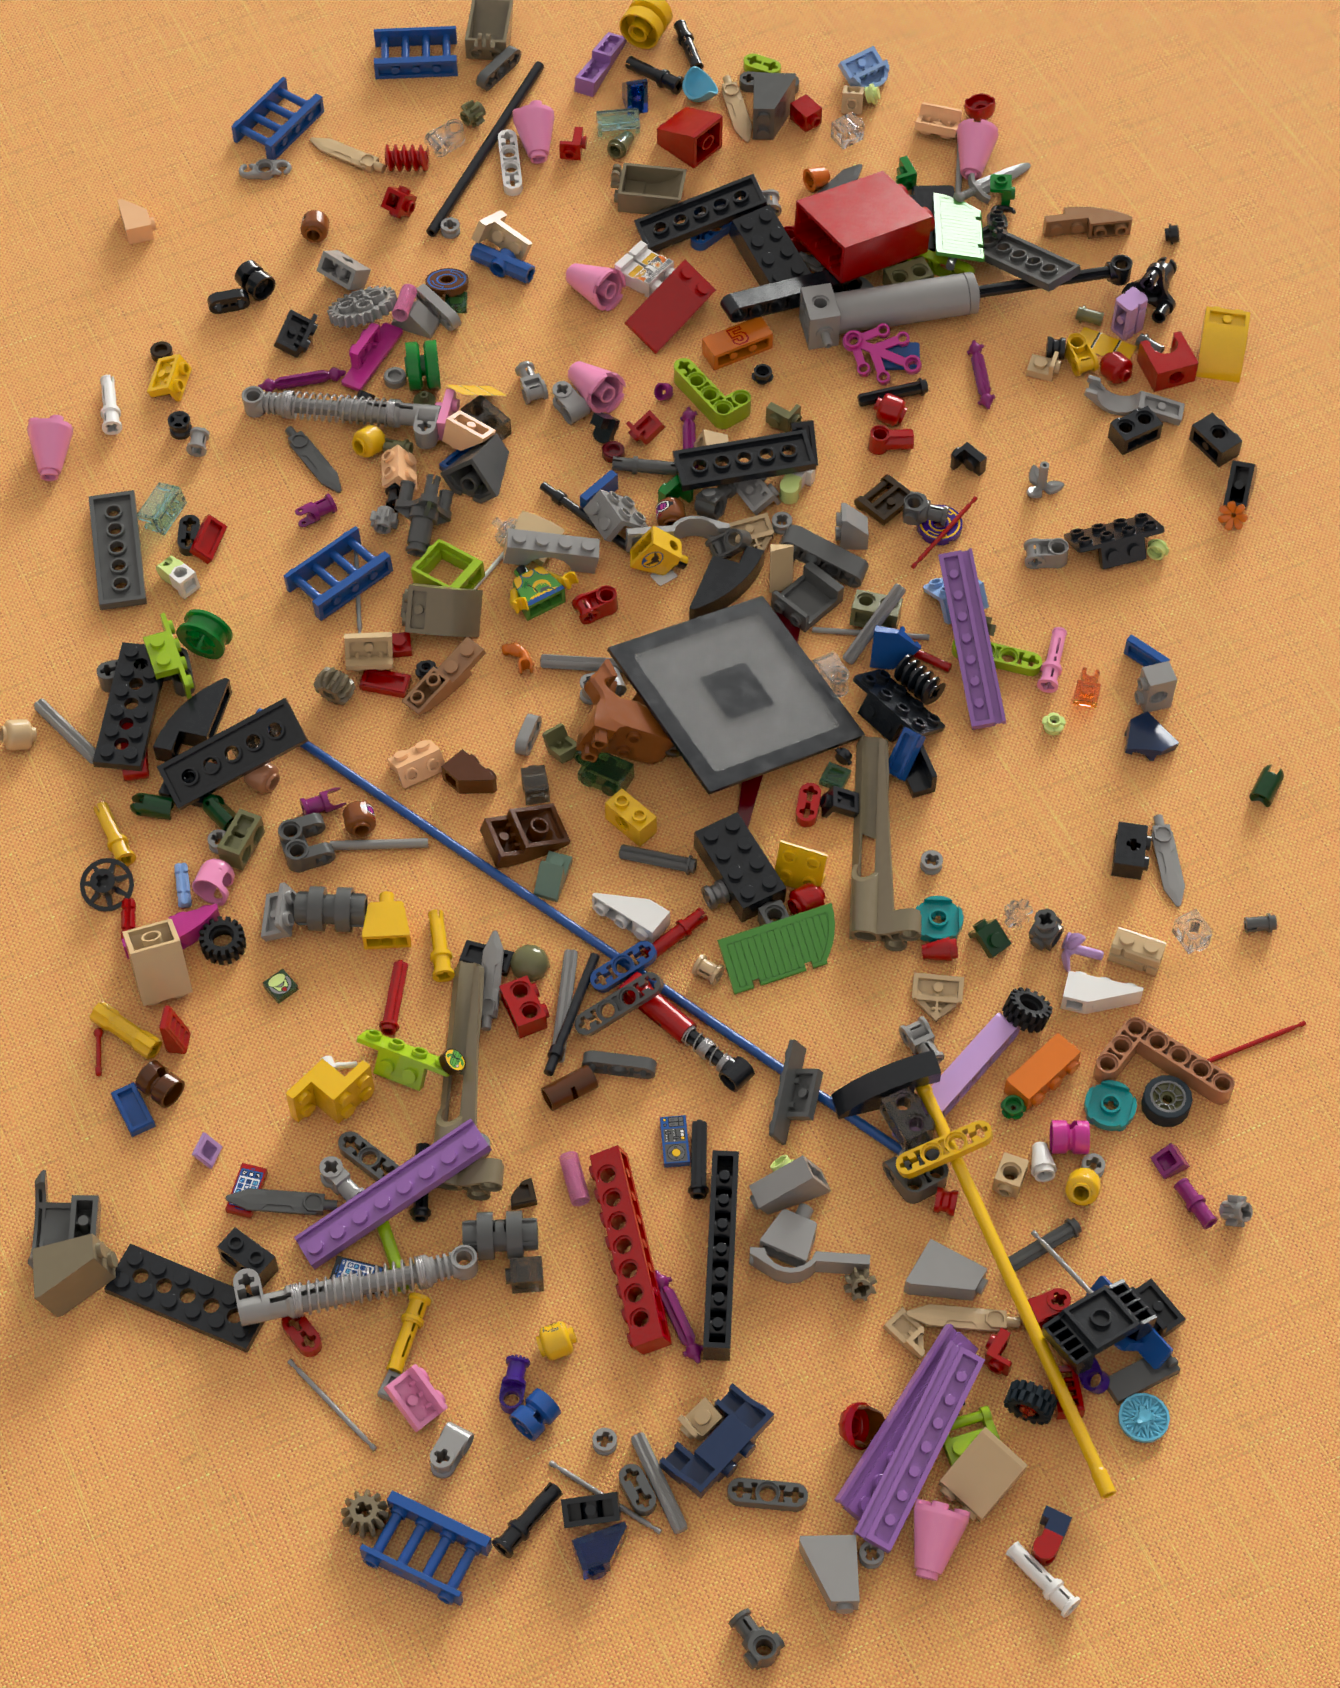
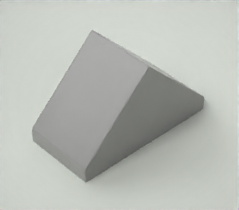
M417 300L413 302L406 321L399 322L393 319L391 325L431 339L440 325V320Z

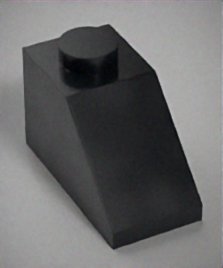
M1232 461L1223 505L1227 506L1228 502L1235 501L1236 506L1243 504L1245 509H1247L1255 484L1258 469L1256 464Z

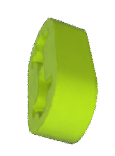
M748 54L744 57L743 68L745 72L781 73V64L776 60L758 54Z

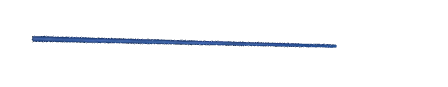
M280 725L272 726L278 732H282ZM310 741L300 746L610 959L621 954ZM623 960L618 963L629 971L630 962ZM643 969L639 973L643 975L647 973V971ZM648 979L652 987L655 989L654 984L657 981ZM664 983L661 994L781 1075L784 1067L782 1063ZM820 1090L818 1101L836 1113L832 1098ZM858 1115L844 1118L897 1155L905 1148Z

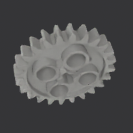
M369 286L365 290L360 288L357 291H351L349 295L344 294V298H337V302H332V306L328 307L327 313L331 324H334V326L339 325V328L345 325L346 328L352 325L357 327L359 324L364 326L366 323H373L376 319H382V315H389V312L394 309L397 296L395 290H392L391 287L386 288V286L379 288V286L371 288Z

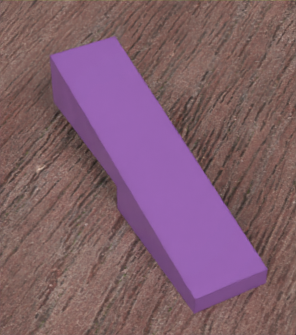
M608 32L592 50V58L575 77L574 92L594 97L627 42L623 36Z

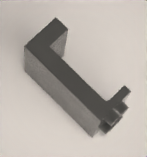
M809 561L804 565L801 577L781 593L777 590L772 592L771 607L776 613L782 614L793 626L806 632L843 601L844 586Z

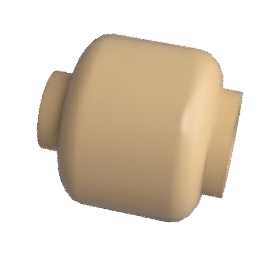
M27 719L7 720L4 726H0V743L5 745L7 750H28L32 742L37 739L36 728L32 727Z

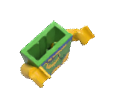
M520 565L514 571L516 578H514L513 588L510 590V608L515 610L516 614L522 611L526 620L529 621L565 603L564 587L570 590L572 584L579 583L575 572H568L561 576L546 571L543 567L538 566L529 571L525 565Z

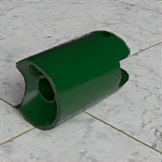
M1272 764L1263 768L1249 795L1251 801H1261L1266 807L1271 805L1284 778L1281 768L1277 775L1270 772Z
M136 793L132 796L134 803L130 804V809L134 814L171 820L170 811L175 803L172 797L146 793Z
M209 794L202 801L203 811L222 830L227 831L236 813L219 795Z

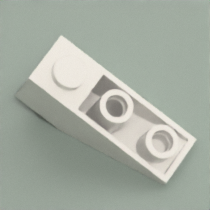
M602 893L592 894V908L598 915L606 916L613 920L619 928L627 929L634 933L635 937L640 941L653 943L670 925V911L650 899Z
M1069 971L1060 1009L1089 1014L1139 1004L1144 988L1138 987L1133 983L1112 981L1107 977L1090 976L1081 971Z

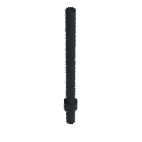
M546 482L541 484L540 490L549 495L554 503L559 506L563 505L597 530L585 511L568 499L567 494L560 489L556 490ZM617 534L612 542L626 551V540Z
M591 953L555 1044L551 1045L548 1052L549 1059L544 1069V1074L547 1076H553L558 1062L563 1059L565 1044L590 984V976L600 958L596 953Z

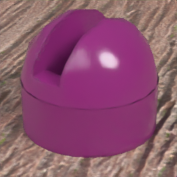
M658 383L654 389L656 399L660 401L671 399L674 394L673 387L668 383Z

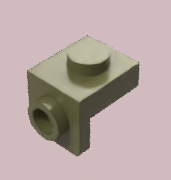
M773 402L766 407V422L783 432L791 431L790 422L802 420L801 406L798 404L790 412Z
M562 723L542 734L548 753L561 763L570 761L576 755L582 753V751L576 750L577 742L568 736Z

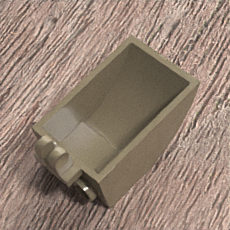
M472 0L465 36L466 58L494 60L503 50L510 46L513 0Z
M624 163L622 169L620 164H614L611 173V188H617L614 194V202L618 203V212L652 214L677 204L682 197L687 169Z
M417 583L410 584L409 588L405 589L402 595V626H405V632L479 637L483 590Z

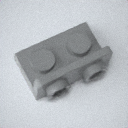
M767 478L733 483L739 496L755 515H758L773 501L777 505L781 503L777 498V495L780 494L771 483L767 485L764 482Z

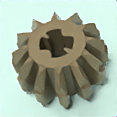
M325 667L317 675L313 684L316 692L321 694V697L340 705H344L351 699L356 688L354 681L347 674L336 670L334 667Z
M368 1489L365 1490L364 1496H360L359 1492L355 1491V1500L346 1498L345 1504L347 1507L341 1509V1514L345 1517L342 1520L343 1526L349 1527L351 1535L359 1531V1536L362 1539L365 1538L366 1532H370V1535L375 1537V1528L383 1530L385 1527L383 1521L389 1519V1514L385 1511L388 1508L386 1501H380L381 1496L379 1493L371 1497L370 1490ZM363 1511H366V1513L369 1515L367 1517H364L361 1513Z

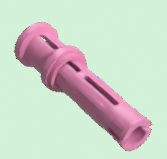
M1055 627L1052 630L1047 658L1040 669L1042 675L1038 679L1037 687L1046 693L1057 691L1059 685L1057 679L1062 672L1060 660L1067 636V631L1062 627Z

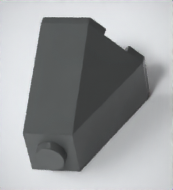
M496 433L483 443L472 447L440 474L453 493L458 495L466 494L473 497V501L481 504L499 495L509 451Z

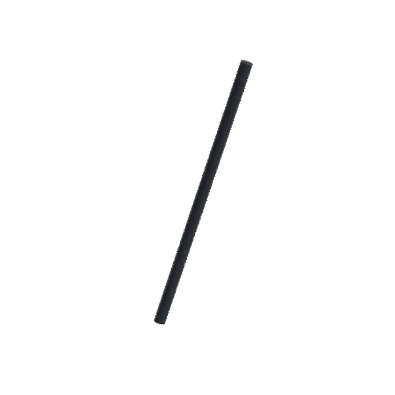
M537 61L533 65L427 228L426 232L429 236L435 237L440 230L442 220L449 216L497 142L498 134L506 128L512 119V111L519 108L543 71V63Z

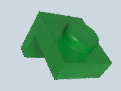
M991 174L990 192L1001 193V205L1010 206V200L1015 199L1012 175Z
M676 475L668 483L660 486L658 502L667 497L677 499L681 497L690 503L693 501L694 490L682 492L678 475Z

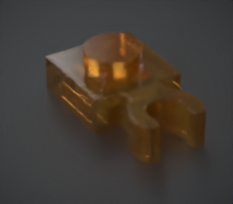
M1084 667L1081 673V680H1077L1073 704L1097 708L1101 684L1097 683L1100 671L1096 669L1095 675L1089 676L1086 673L1087 668Z

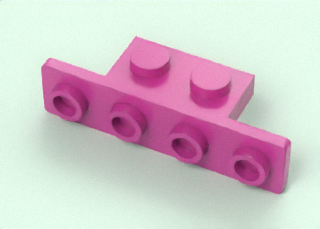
M371 322L368 328L362 331L357 343L353 344L350 348L349 356L352 367L342 379V385L355 391L362 390L402 336L403 329L386 322L381 327Z

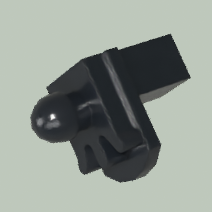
M594 413L590 424L595 426L593 431L594 438L604 444L613 441L616 430L619 428L620 420L607 413Z

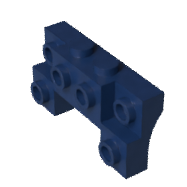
M733 1383L729 1386V1392L721 1401L717 1399L714 1403V1407L725 1419L694 1451V1455L677 1442L674 1445L673 1452L666 1459L662 1457L659 1461L660 1468L678 1484L683 1483L700 1499L717 1481L720 1482L724 1477L729 1478L736 1471L737 1463L742 1457L748 1458L756 1448V1439L774 1420L773 1412L750 1398Z

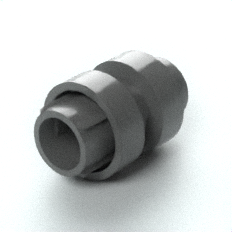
M310 886L309 892L299 891L296 893L294 903L295 923L297 925H307L309 931H325L327 924H335L336 932H352L353 927L364 926L368 899L364 893H355L353 887H338L336 894H328L327 887Z
M522 1210L506 1211V1219L494 1220L493 1212H477L476 1220L462 1221L463 1245H468L475 1249L476 1253H478V1261L495 1260V1252L507 1251L508 1259H524V1251L538 1250L537 1218H523Z

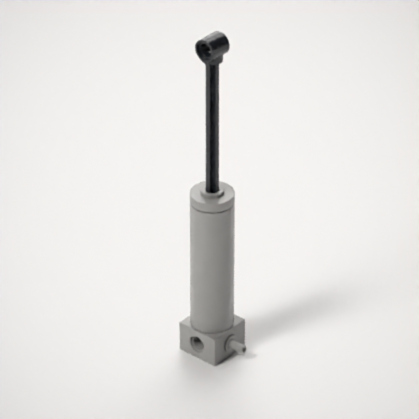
M1116 255L1112 258L1111 262H1106L1104 267L1081 270L1080 274L1061 285L1107 278L1108 282L1122 286L1130 280L1133 263L1131 258L1126 255ZM972 272L837 293L833 292L831 283L801 287L799 319L809 350L824 347L830 348L839 345V335L846 334L851 330L867 331L877 328L881 323L893 327L977 314L980 298L1041 288L1023 279L978 286L975 275Z

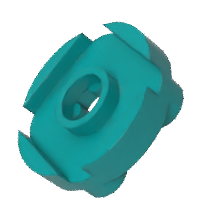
M931 896L924 899V902L920 905L918 904L915 909L921 911L922 915L920 938L922 941L933 942L947 937L957 939L964 921L963 912L959 905L957 907L950 898L945 896ZM936 916H940L941 920L945 921L935 923L933 920Z
M1114 1080L1102 1081L1101 1084L1095 1087L1092 1086L1086 1094L1084 1101L1086 1119L1090 1124L1103 1130L1123 1131L1134 1119L1137 1109L1135 1096L1133 1098V1095L1129 1092L1130 1089L1125 1084ZM1112 1101L1114 1102L1113 1105L1117 1108L1109 1110L1104 1104Z

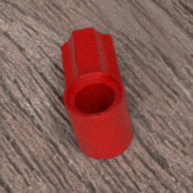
M876 425L870 431L868 449L875 455H882L887 450L914 448V432L912 429L889 430L883 425Z

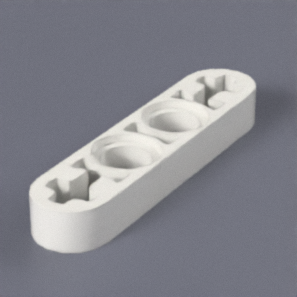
M506 129L498 134L503 189L507 195L517 196L521 194L523 189L517 135L513 130ZM506 139H509L510 144L506 145ZM506 153L514 154V156L512 157H506L504 155ZM508 168L516 169V171L512 173L507 172L506 170ZM510 181H514L515 186H511Z

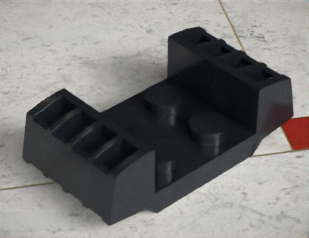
M1121 1279L1109 1286L1104 1285L1066 1307L1056 1317L1042 1325L1043 1336L1078 1375L1092 1368L1095 1355L1127 1336L1131 1335L1135 1341L1146 1336L1152 1331L1158 1317L1134 1293L1133 1289L1125 1283L1124 1279Z

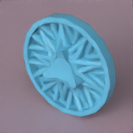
M1136 1393L1127 1397L1121 1404L1118 1413L1119 1425L1124 1434L1132 1440L1141 1443L1154 1442L1162 1438L1170 1422L1169 1411L1164 1402L1148 1393Z

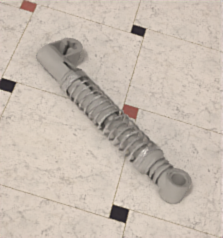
M257 386L247 387L242 392L245 412L253 418L260 417L265 413H272L273 415H281L282 418L295 420L297 413H299L301 420L304 418V414H306L308 421L311 418V414H313L314 421H317L318 415H320L322 422L325 420V416H327L329 423L332 420V416H334L336 423L340 418L343 424L345 421H349L350 424L356 421L357 425L360 422H363L364 425L369 422L370 425L377 423L378 426L384 424L385 427L388 425L392 428H399L401 425L413 426L416 445L421 449L433 448L439 438L436 422L441 406L403 403L399 399H389L387 401L385 398L380 401L377 397L374 400L371 397L366 400L364 396L359 399L356 395L353 398L350 395L345 398L342 394L339 397L336 394L330 396L328 393L323 396L322 393L316 395L314 392L309 394L307 391L304 394L301 391L295 393L292 390H285L282 393H267Z
M460 1245L452 1252H448L449 1256H446L444 1253L441 1258L439 1255H435L436 1259H433L432 1256L428 1257L425 1254L417 1255V1257L414 1256V1263L412 1258H409V1266H405L403 1259H401L400 1268H397L393 1261L392 1270H388L387 1264L384 1263L383 1272H380L378 1265H375L374 1274H371L369 1267L366 1268L367 1275L363 1276L361 1269H358V1277L356 1273L353 1274L350 1270L349 1275L346 1276L343 1272L341 1277L337 1278L333 1274L332 1279H327L325 1276L324 1281H319L316 1278L315 1283H310L308 1280L306 1285H302L301 1282L298 1285L297 1283L286 1285L283 1290L263 1294L258 1273L250 1268L242 1269L233 1278L241 1326L287 1316L294 1319L303 1317L305 1312L311 1315L314 1310H317L318 1313L323 1308L329 1311V1307L332 1306L337 1310L338 1305L342 1304L343 1307H346V1303L349 1302L354 1306L355 1301L359 1300L360 1303H363V1295H366L371 1302L372 1293H375L376 1298L379 1300L380 1291H383L385 1297L388 1298L389 1289H392L395 1296L397 1295V1287H400L402 1293L405 1294L406 1285H409L410 1290L414 1292V1283H417L419 1289L423 1290L431 1288L434 1283H438L437 1279H440L441 1282L444 1281L445 1277H447V1280H451L450 1276H453L454 1279L470 1280L478 1272L477 1253L471 1246ZM462 1260L470 1261V1263L467 1265L459 1264V1262ZM246 1285H250L252 1297H247Z

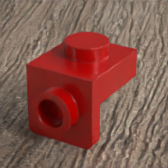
M575 126L572 142L560 141V159L581 161L582 149L587 147V136H583V127Z
M651 410L644 414L634 425L630 421L626 423L631 429L628 432L629 435L636 442L641 440L645 445H648L666 428Z
M1002 1327L997 1336L995 1334L990 1336L985 1346L988 1350L985 1355L984 1364L987 1365L991 1372L1008 1376L1012 1362L1001 1355L1009 1343L1011 1332Z

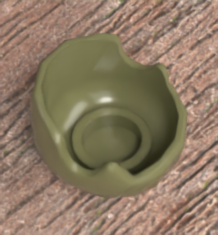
M527 944L518 948L510 962L513 974L517 978L527 975L530 982L542 979L547 969L550 968L549 959L545 951L536 945Z

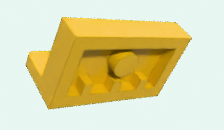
M180 354L158 358L147 393L152 398L170 394L176 402L181 401L192 370L191 366Z

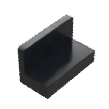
M923 745L905 780L912 798L935 792L937 774Z

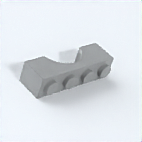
M508 528L504 542L503 563L526 566L531 561L539 558H556L567 563L571 571L595 574L599 560L600 539Z

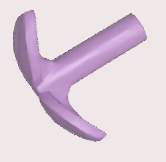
M1069 932L1064 938L1061 948L1064 949L1061 954L1062 964L1066 972L1071 971V955L1077 954L1101 961L1104 952L1082 946L1081 944L1086 940V937L1080 933Z

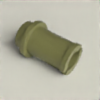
M1085 305L1083 307L1079 306L1075 319L1079 320V323L1084 321L1101 326L1104 312L1087 309Z
M385 438L384 452L397 444L407 452H413V443L409 442L408 439L399 441Z

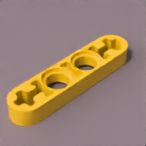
M974 1121L900 1154L896 1159L897 1171L902 1177L911 1179L981 1149L993 1140L992 1128L986 1121ZM978 1129L984 1132V1138L980 1139L977 1135ZM965 1134H969L972 1141L971 1144L968 1143ZM953 1139H962L964 1141L963 1147L959 1150L951 1149L949 1144ZM930 1149H936L940 1154L936 1160L930 1161L925 1158L926 1152ZM917 1155H920L924 1163L923 1165H920ZM909 1160L910 1163H913L911 1170H907L904 1167L905 1161Z

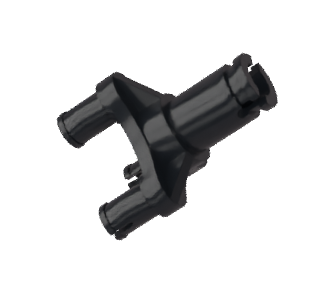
M1162 257L1157 263L1150 264L1141 279L1126 284L1122 290V294H1125L1127 290L1134 287L1143 292L1148 297V303L1156 307V310L1152 313V319L1156 323H1163L1167 315L1171 314L1176 307L1175 300L1169 294L1168 288L1170 280L1177 271V265L1173 259H1170L1169 263H1165L1167 257Z

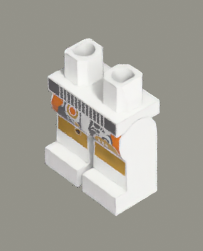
M643 241L638 242L629 251V254L626 253L614 264L615 269L621 271L625 276L626 286L645 294L647 298L674 271L673 260L657 255L649 250L647 244Z

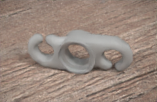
M261 159L256 164H249V168L252 169L249 172H244L247 168L246 164L241 165L239 174L245 179L269 180L274 175L282 174L278 170L280 167H286L283 173L287 175L291 172L292 166L284 159ZM263 167L270 168V170L266 172L260 171V169Z

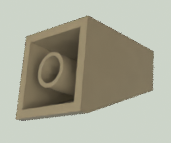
M93 1233L32 1249L34 1298L56 1317L63 1316L116 1278L115 1267L118 1266V1259L115 1252H112Z

